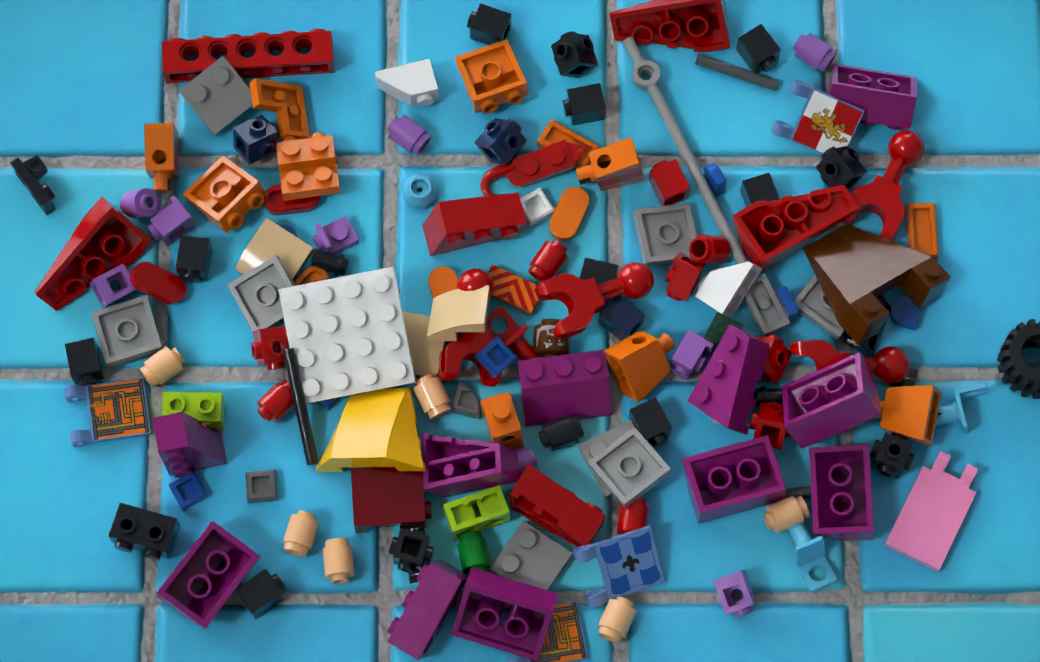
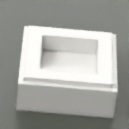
M541 188L520 198L526 221L530 227L550 217L555 211Z

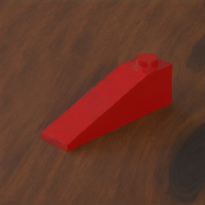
M652 0L616 10L609 14L614 39L617 41H624L628 37H633L638 44L649 45L653 43L667 45V48L674 49L682 47L702 53L730 48L725 0Z
M845 185L814 190L809 194L794 197L788 195L783 196L782 199L768 202L766 200L757 201L733 214L732 220L744 253L751 263L762 268L760 272L762 273L782 262L857 212L860 207Z
M101 197L83 217L34 294L57 311L86 293V289L90 287L89 283L96 277L121 264L127 267L133 263L153 240L104 197Z

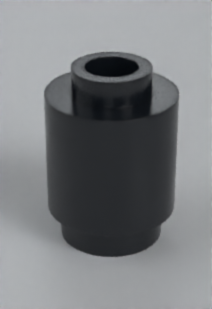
M565 415L542 424L543 431L538 432L543 447H549L552 452L579 442V438L584 437L583 428L577 415L571 417Z

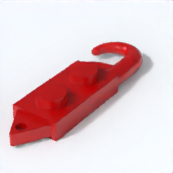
M564 139L514 158L507 165H499L485 172L481 178V192L484 196L495 195L489 189L490 182L505 175L512 185L526 187L576 168L575 164L588 147L587 145L568 143Z

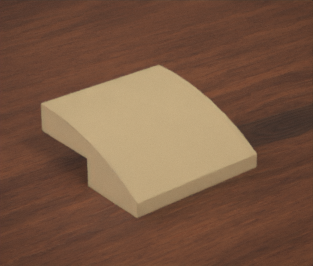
M266 218L241 255L235 270L244 275L277 255L280 257L292 281L295 282L298 278V273L314 253V248Z
M490 285L474 291H462L458 288L433 298L427 341H457L458 332H485L490 300Z
M403 311L415 374L421 376L432 374L433 378L439 376V356L445 347L446 341H427L430 316Z

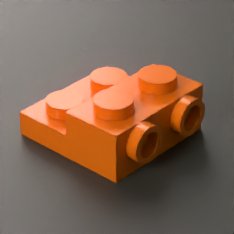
M507 39L454 57L455 64L464 82L467 96L475 113L481 111L483 114L493 113L497 110L498 105L507 102L510 105H516L524 100V96L528 95L527 82Z
M318 132L306 139L298 140L294 136H288L282 142H276L283 201L340 193L332 135L326 136V134Z
M224 156L214 163L183 194L190 204L204 213L211 223L226 234L231 229L239 228L243 224L244 216L251 209L261 207L264 197L267 195L257 179Z

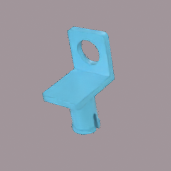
M987 383L954 390L955 401L951 405L939 407L936 426L957 421L958 424L961 423L963 434L968 433L961 400L988 394Z
M803 522L790 527L788 533L796 544V567L810 592L818 591L836 583L837 577L825 557L824 538L819 536L812 539ZM814 568H822L826 571L827 576L822 581H814L810 578L809 573Z

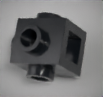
M574 31L567 32L561 35L560 40L551 45L554 61L558 66L561 76L580 78L598 66L594 46L589 35L578 34Z
M833 146L821 155L823 160L816 166L825 184L830 187L845 185L847 190H850L868 172L859 161L858 154L848 146L839 148Z
M885 433L881 441L875 440L869 456L874 457L871 469L876 470L885 477L898 479L903 469L909 471L915 455L910 453L913 443L908 442V439L901 434Z
M401 528L398 538L393 537L389 554L393 555V564L398 565V570L415 573V570L420 571L424 563L430 564L434 547L429 546L430 536L425 535L424 531L415 528H408V530ZM414 548L417 551V556L407 555L406 551Z

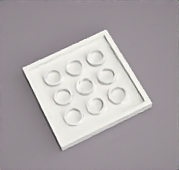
M395 267L278 289L289 348H294L306 404L416 382Z

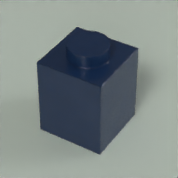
M621 295L612 298V300L604 301L605 305L599 312L598 324L620 341L633 335L643 324L645 315Z

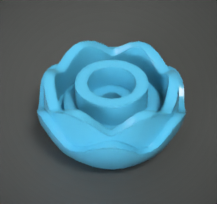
M412 175L403 184V198L408 205L423 209L437 199V184L428 175Z

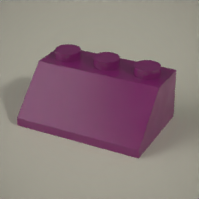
M833 63L828 94L865 110L860 123L865 125L883 124L894 130L911 128L917 99L916 77Z
M604 350L517 361L525 427L542 425L565 415L570 417L577 415L579 420L611 416L610 381Z
M860 352L782 386L784 427L801 449L881 415L879 394Z
M768 435L682 459L689 496L698 524L773 504L784 499L786 487Z
M869 444L809 447L813 535L841 541L874 540Z
M211 521L157 591V598L183 617L206 629L258 561L260 555L214 521Z
M472 567L451 635L538 661L558 593ZM509 610L506 622L500 623L502 611Z

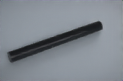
M294 348L283 350L306 463L307 465L317 464L318 458Z

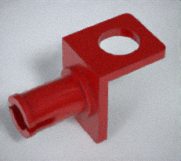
M502 306L497 307L487 316L486 326L491 327V321L495 317L503 318L507 324L506 330L501 334H497L491 329L492 339L498 336L508 348L510 347L520 360L536 359L540 356L533 351V347L523 336L528 326L519 327Z

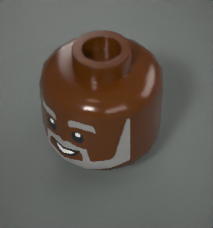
M542 319L541 324L534 327L533 351L543 356V358L570 353L571 337L557 340L552 332L560 319Z

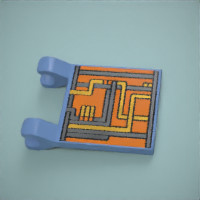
M144 378L65 387L64 392L67 402L72 403L87 399L90 430L71 431L70 440L73 447L151 435Z
M577 601L555 604L538 661L525 657L509 658L507 662H580L588 660ZM509 610L502 611L500 623L506 622Z

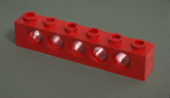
M313 29L310 32L299 33L288 30L281 34L258 32L252 36L229 34L221 38L201 36L190 40L172 38L169 41H162L163 75L166 84L190 82L218 59L214 57L220 53L226 54V59L242 79L335 73L332 33L324 29ZM302 48L311 49L307 54H300L298 52ZM274 50L283 51V53L278 56H273L270 54ZM249 51L255 53L252 57L245 58L242 56L244 53ZM191 55L199 56L194 61L186 60Z

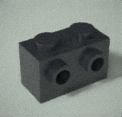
M120 503L109 538L115 544L114 547L121 551L132 552V549L143 552V556L159 561L161 557L170 558L180 524L177 518Z

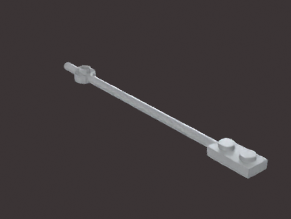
M633 37L626 38L623 43L635 65L632 70L634 85L639 89L648 90L721 235L729 242L730 252L736 264L748 262L658 87L660 80L659 66L655 62L643 58ZM647 74L651 78L649 80H643L641 76ZM766 274L757 276L744 297V301L762 336L767 337L789 327L790 321L776 297Z

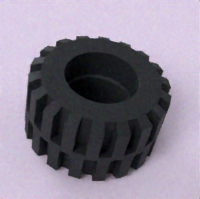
M1030 319L1026 325L1023 322L1018 324L1015 330L1012 329L1006 337L998 354L997 361L1000 362L998 371L999 373H1004L1002 380L1005 384L1008 382L1012 384L1009 389L1014 393L1018 389L1022 391L1020 396L1027 397L1028 394H1032L1033 399H1039L1040 371L1029 367L1022 357V349L1036 347L1040 349V321L1036 323L1035 319Z

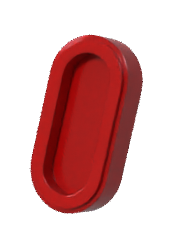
M275 185L265 191L267 195L264 197L263 202L267 212L278 216L313 211L320 203V196L283 201L281 185Z
M150 262L139 263L130 273V280L134 288L165 304H177L186 295V285L180 277Z

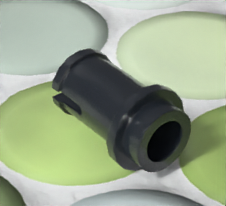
M316 248L310 266L332 272L335 277H338V275H345L349 260L344 259V255L338 257Z
M765 386L755 388V406H760L761 402H775L783 406L782 389H766Z

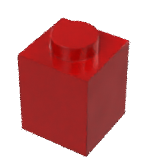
M676 159L670 162L667 160L660 161L650 169L649 182L661 206L674 205L689 199L691 188Z

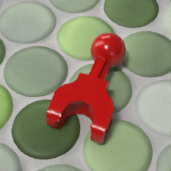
M902 130L892 136L888 144V153L891 161L883 177L876 175L873 182L868 185L859 186L852 191L851 196L860 209L843 220L842 223L851 226L860 214L872 212L877 214L883 223L879 237L890 241L894 239L905 215L904 206L900 200L903 186L898 185L906 167L918 163L925 151L923 139L919 134L911 130Z
M631 262L621 268L616 279L599 285L596 284L594 277L583 280L575 275L562 273L541 282L534 291L540 301L558 300L563 302L568 308L569 316L560 320L552 330L557 340H564L583 333L594 314L600 312L605 305L604 301L620 295L630 299H641L647 296L654 286V276L650 268L645 264Z
M474 268L461 274L457 282V289L474 291L490 285L491 297L494 284L487 272ZM486 326L485 332H458L457 341H451L442 349L439 356V376L442 380L452 381L459 374L462 361L469 360L479 368L480 381L483 385L495 387L499 383L502 372L493 378L474 357L493 340L491 337V327Z
M824 340L790 343L791 354L811 358L815 363L816 371L850 356V353L836 351L830 343ZM884 347L874 357L864 358L870 375H876L879 380L885 383L893 384L902 381L910 370V361L907 354L898 347Z

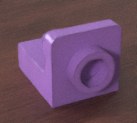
M347 216L323 227L320 223L314 225L316 234L312 237L317 248L321 251L325 250L326 253L336 255L360 244Z

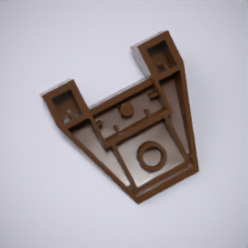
M846 224L804 248L808 261L839 325L858 345L878 334L889 315V311L879 302L877 297L899 286L920 309L939 298L951 278L932 256Z

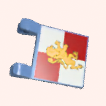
M795 79L790 87V92L807 98V101L794 128L781 120H776L772 127V133L790 139L821 154L833 146L835 148L849 146L865 110L813 88L801 80Z

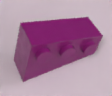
M729 324L691 393L688 402L726 428L747 435L749 426L746 424L750 408H754L756 402L753 395L757 380L761 381L769 344L751 332Z
M183 412L152 418L158 453L169 476L174 475L176 478L191 475L192 471L227 464L221 430L215 429L211 431L210 425L206 423L200 426L198 419Z
M422 433V460L426 471H423V487L427 492L440 498H446L514 483L519 480L518 453L501 444L469 439L460 440L446 436L438 437Z
M444 560L431 562L429 566L425 564L416 578L420 583L415 592L410 591L402 603V606L405 608L400 618L395 617L387 631L391 634L387 642L417 660L424 658L442 629L443 622L450 609H454L458 600L456 598L464 583L466 584L469 575L464 574L461 570Z

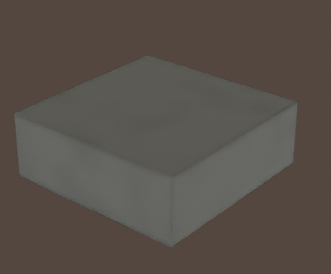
M275 470L245 472L248 504L278 501Z

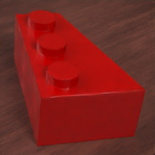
M517 192L440 201L436 204L422 227L431 257L492 241L516 238L527 222L520 196Z
M529 464L510 493V509L575 547L592 544L605 522V515L602 514L603 511L599 507L589 502L585 503L573 492L563 488Z

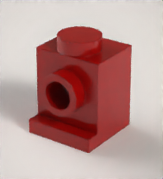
M679 253L672 262L677 267L672 265L665 279L666 282H669L666 295L677 301H682V299L687 301L696 288L705 264L698 263L694 259Z

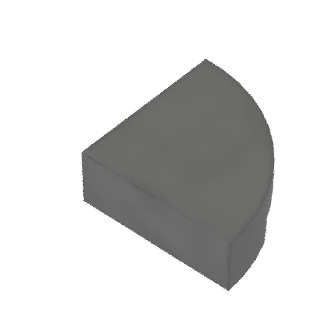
M458 382L451 412L479 419L480 405L477 397L468 386Z

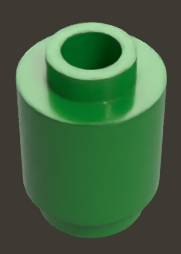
M471 531L461 534L458 537L459 543L457 548L462 572L469 574L472 567L487 572L492 567L487 541L482 536V532Z

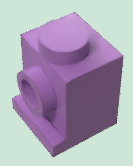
M175 196L170 198L171 205L158 209L157 213L150 219L151 225L147 227L152 237L156 241L161 239L166 246L194 227L192 217Z
M121 264L96 277L89 283L103 308L137 290L130 280L131 268L126 269L125 265ZM110 282H117L120 286L119 290L113 291L110 287Z
M688 330L671 358L670 368L673 369V373L684 380L691 378L694 371L699 373L707 357H710L714 343Z
M746 569L713 581L725 615L734 612L737 618L753 612L751 606L757 604V601L749 583ZM736 589H740L743 592L741 600H736L733 596V592Z

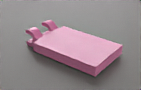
M940 451L931 470L924 466L921 468L884 546L936 572L940 570L977 493L969 489L978 468L967 464L960 479L944 472L951 455Z

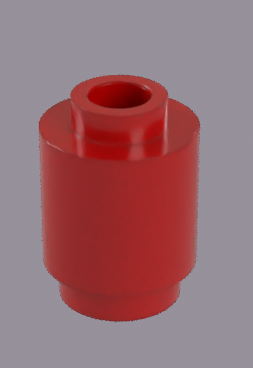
M702 234L691 241L689 253L698 263L722 264L729 257L730 245L723 236Z
M556 240L552 242L545 241L529 263L531 267L528 269V273L539 282L556 276L569 258L566 254V247Z
M287 380L276 383L257 401L259 406L257 412L266 422L269 423L272 420L278 423L294 407L290 383Z
M639 498L626 509L620 504L617 534L621 535L648 525L649 507L647 506L646 499Z

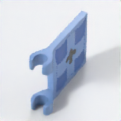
M650 526L573 549L574 558L579 563L588 562L596 557L598 560L605 588L592 590L585 594L586 602L592 608L602 606L609 599H616L617 596L623 597L665 583Z

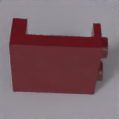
M395 467L351 468L355 533H367V528L420 525L421 528H427L426 519H432L431 501H425L423 471H398Z

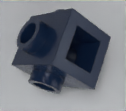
M262 114L233 127V147L249 165L277 152L278 129L273 123H269Z
M495 118L485 126L484 132L474 143L490 162L507 165L512 158L519 154L521 147L527 140L521 134V127L515 121Z

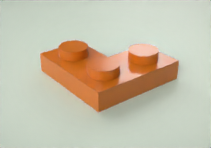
M259 78L249 82L253 109L277 113L281 139L288 136H294L298 140L310 138L302 86Z

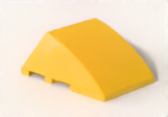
M384 388L350 395L315 471L344 472L345 467H395L398 471H426L420 449L422 447L421 440L418 438L416 428L417 418L411 389Z

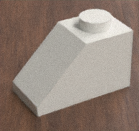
M430 59L375 72L378 89L411 107L416 105L425 107L439 100L438 87Z
M745 262L710 271L708 275H705L700 280L695 297L721 314L732 317L762 268L751 262Z

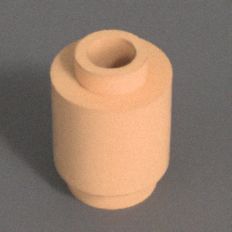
M165 346L143 362L144 366L139 370L147 382L154 388L158 384L160 386L181 372L183 370L181 364L184 362V359L175 347L170 350Z
M428 374L416 380L417 386L413 388V391L424 414H428L430 420L442 416L451 410L449 405L451 400L439 376L433 378L432 374Z
M790 496L766 506V513L763 514L767 528L769 530L773 529L777 534L788 530L797 523H804V520L810 517L808 507L802 496L796 498Z
M298 511L297 514H291L283 538V543L285 544L283 550L299 557H306L307 552L311 551L319 526V522L314 520V514L306 511Z
M334 538L325 541V548L322 549L325 578L331 580L332 584L349 582V578L355 575L352 546L349 545L348 539Z
M617 596L616 600L609 599L599 621L598 627L600 629L597 634L610 642L619 644L621 639L626 637L637 613L632 608L634 603L620 596Z

